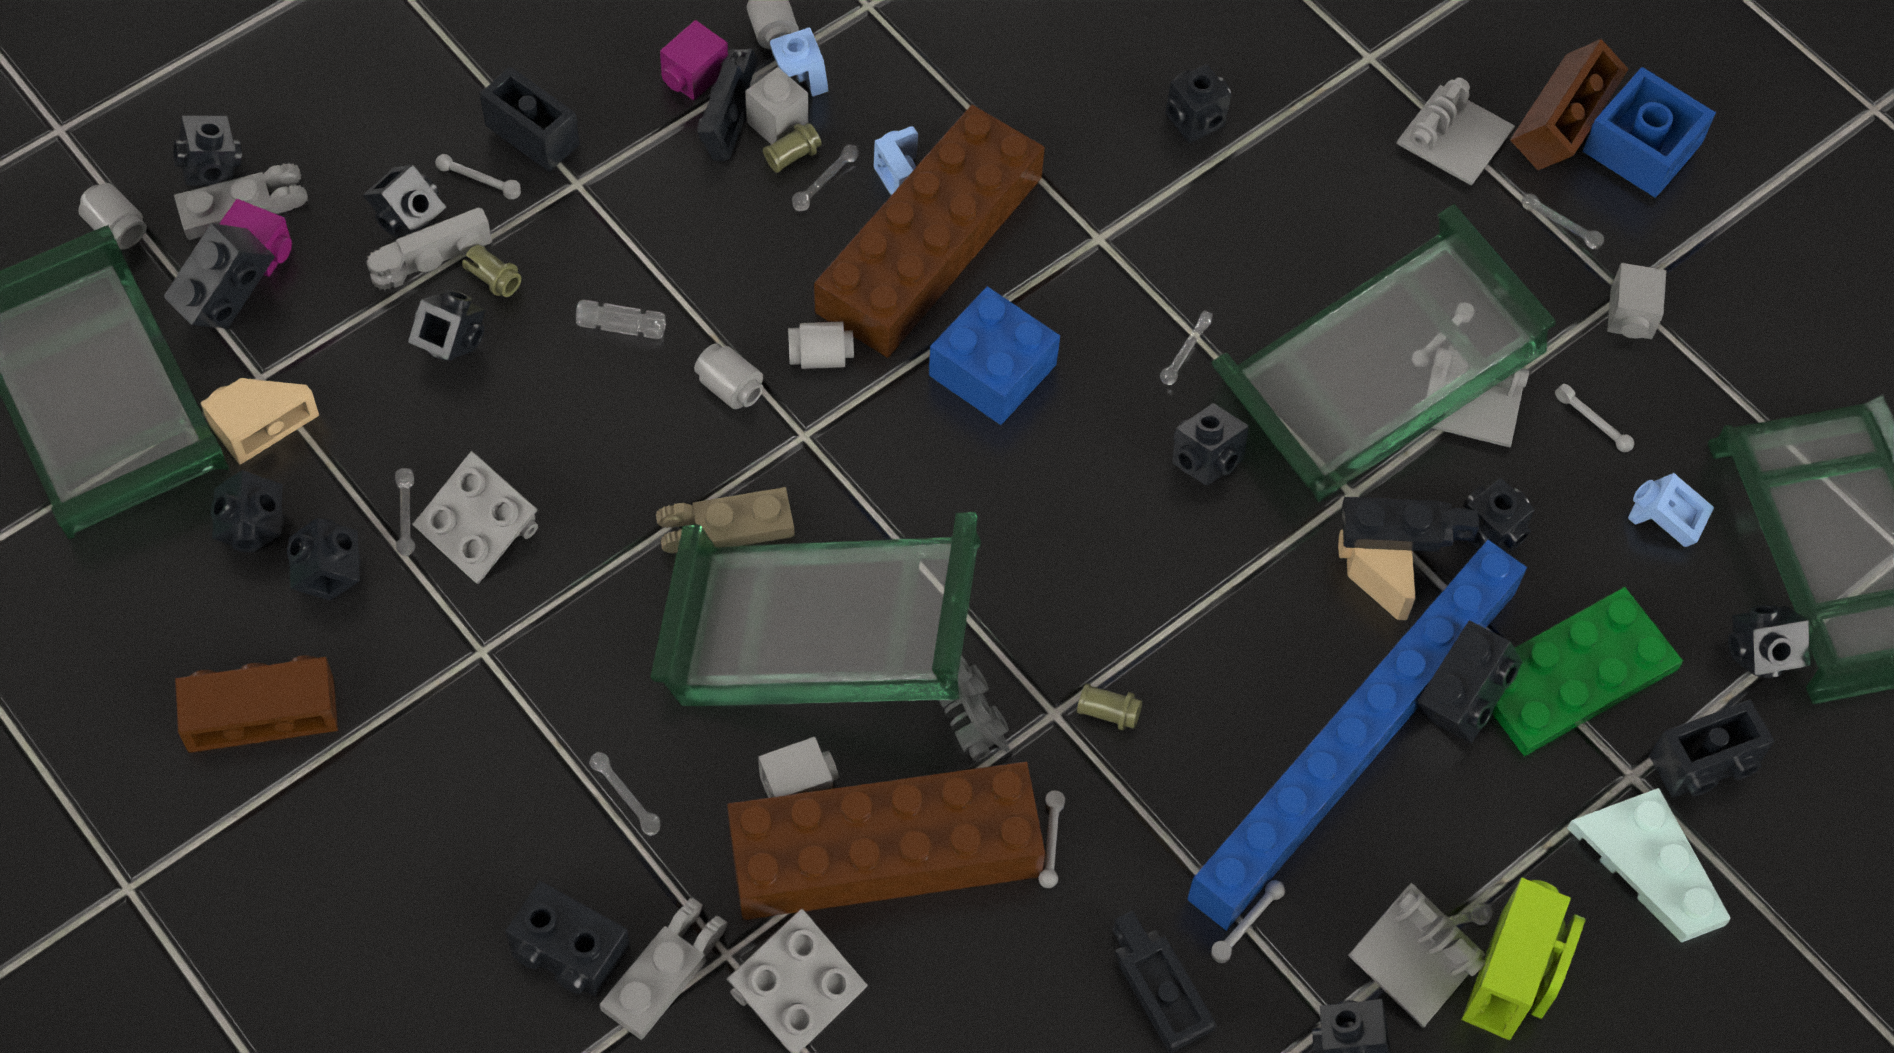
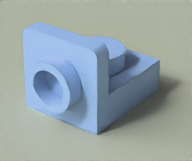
M810 27L770 41L771 50L778 67L789 77L796 75L798 82L806 81L812 97L829 91L824 60Z
M913 126L900 131L888 132L882 138L875 140L874 169L890 195L897 190L916 168L912 159H915L917 156L918 133Z
M1673 473L1655 481L1648 480L1639 487L1634 494L1633 501L1635 504L1628 519L1635 525L1652 519L1680 544L1687 547L1698 542L1714 507Z

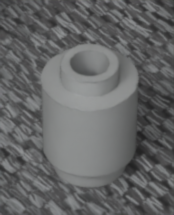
M748 0L747 12L757 41L763 48L771 49L770 41L772 39L799 31L789 0Z
M110 183L94 185L88 188L81 196L78 209L79 215L107 244L117 246L119 249H128L140 241L145 234L146 224L143 222L142 213L114 185Z
M843 321L800 323V328H788L790 365L801 364L802 369L845 367V358H854L853 330L844 331Z
M718 343L712 344L701 353L695 363L694 370L699 375L700 382L732 409H739L743 406L749 407L762 394V372L729 346L722 347Z

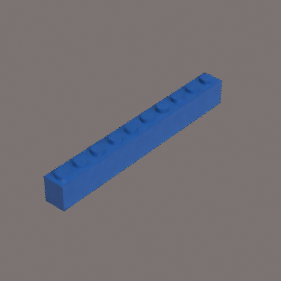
M1487 540L1194 876L1187 900L1227 931L1419 707L1417 703L1419 697L1468 621L1470 620L1486 629L1515 595L1527 567Z

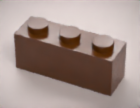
M1602 39L1566 54L1510 141L1537 170L1574 156L1592 128L1594 120L1602 112L1629 69Z
M305 655L295 657L290 662L271 665L249 663L237 670L223 672L200 670L188 677L175 678L178 733L188 753L338 731L334 677L326 657L317 658Z

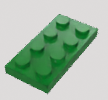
M1626 587L1515 647L1523 663L1515 680L1505 690L1494 707L1492 714L1525 757L1677 671L1683 660Z

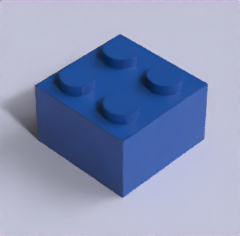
M1641 67L1594 120L1582 152L1656 198L1702 145L1716 112Z
M987 286L930 346L929 376L1002 425L1057 365L1060 335Z

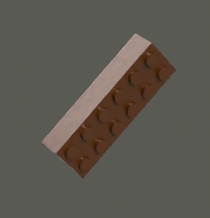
M971 104L815 281V313L829 322L843 321L844 331L853 330V337L889 358L1042 178L1045 147Z
M1027 762L727 804L742 920L797 913L800 909L811 911L1038 878L1039 874L1043 871L1045 850Z

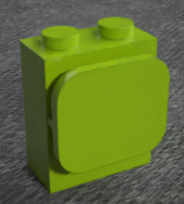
M1521 878L1500 915L1484 958L1485 965L1479 971L1461 1020L1510 1040L1532 1007L1535 996L1536 1000L1531 1015L1540 1019L1543 1018L1561 989L1585 923V918L1575 914L1564 930L1565 921L1563 919L1571 899L1570 897L1559 893L1556 887L1541 880L1529 881Z

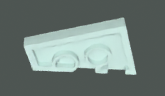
M1659 788L1571 820L1567 829L1579 841L1584 838L1602 856L1599 861L1612 874L1617 871L1638 892L1637 899L1681 943L1726 926L1731 919Z

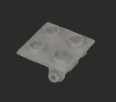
M1456 78L1455 80L1448 81L1445 87L1440 85L1397 140L1396 144L1472 186L1513 131L1515 125L1469 101V83L1463 78Z
M1449 346L1448 350L1437 348L1420 425L1511 447L1522 391L1526 386L1529 370L1521 368L1522 363L1518 362L1516 365L1502 361L1494 362V356H1489L1488 360L1480 359L1481 353L1477 352L1472 357L1469 353L1454 350L1453 346Z
M471 451L412 525L473 581L479 584L516 537L523 536L525 539H528L537 531L538 524L535 522L534 514L538 509Z
M1412 883L1407 886L1348 955L1422 1028L1432 1019L1468 974L1474 976L1485 965V961L1482 959L1485 953Z
M800 909L727 978L734 987L730 992L736 1001L742 1006L748 1003L790 1053H799L868 986L803 909Z

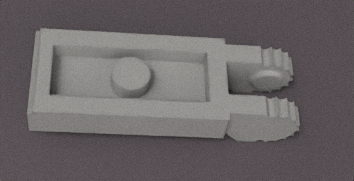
M283 163L281 166L270 167L264 174L260 172L174 195L186 238L191 240L202 237L211 223L219 224L236 199L275 214L302 207L308 201V196L304 187H301V185L296 186V183L301 179L300 169L294 163Z
M478 207L396 239V242L380 247L378 251L375 249V252H370L371 255L367 256L368 260L366 261L368 270L371 271L372 284L375 285V288L378 287L379 290L384 289V291L386 289L390 290L391 287L396 288L403 285L407 275L411 273L434 270L445 260L461 254L466 255L475 245L479 244L484 247L492 243L487 217L483 209Z
M690 898L679 909L668 928L666 926L662 928L599 1004L602 1012L640 1040L647 1035L705 964L706 955L716 942L719 941L728 923L725 920L715 916L698 935L693 946L681 938L691 924L697 920L703 906L694 898Z

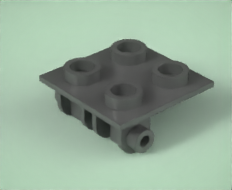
M939 642L934 644L946 669L938 671L933 676L935 680L933 690L945 709L946 717L954 718L950 725L956 731V737L964 754L971 756L973 761H980L990 755L989 747L994 744L1005 752L1009 751L1010 748L1003 735L1009 731L1008 726L996 706L989 707L983 694L989 688L976 665L969 667L960 652L953 654Z

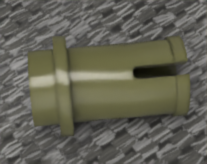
M798 123L794 125L793 132L771 145L765 146L763 154L770 167L778 173L781 169L806 154L810 156L817 153L816 148L820 147L822 143L817 131L810 123L805 125Z
M479 244L473 246L466 253L465 256L472 259L474 263L463 259V268L488 284L492 294L508 297L520 286L522 277L518 273L517 266L513 263L505 264Z
M1086 683L1080 695L1077 713L1118 724V729L1124 731L1126 727L1133 729L1136 727L1142 708V700L1135 699L1134 693L1131 692L1124 696L1093 687Z

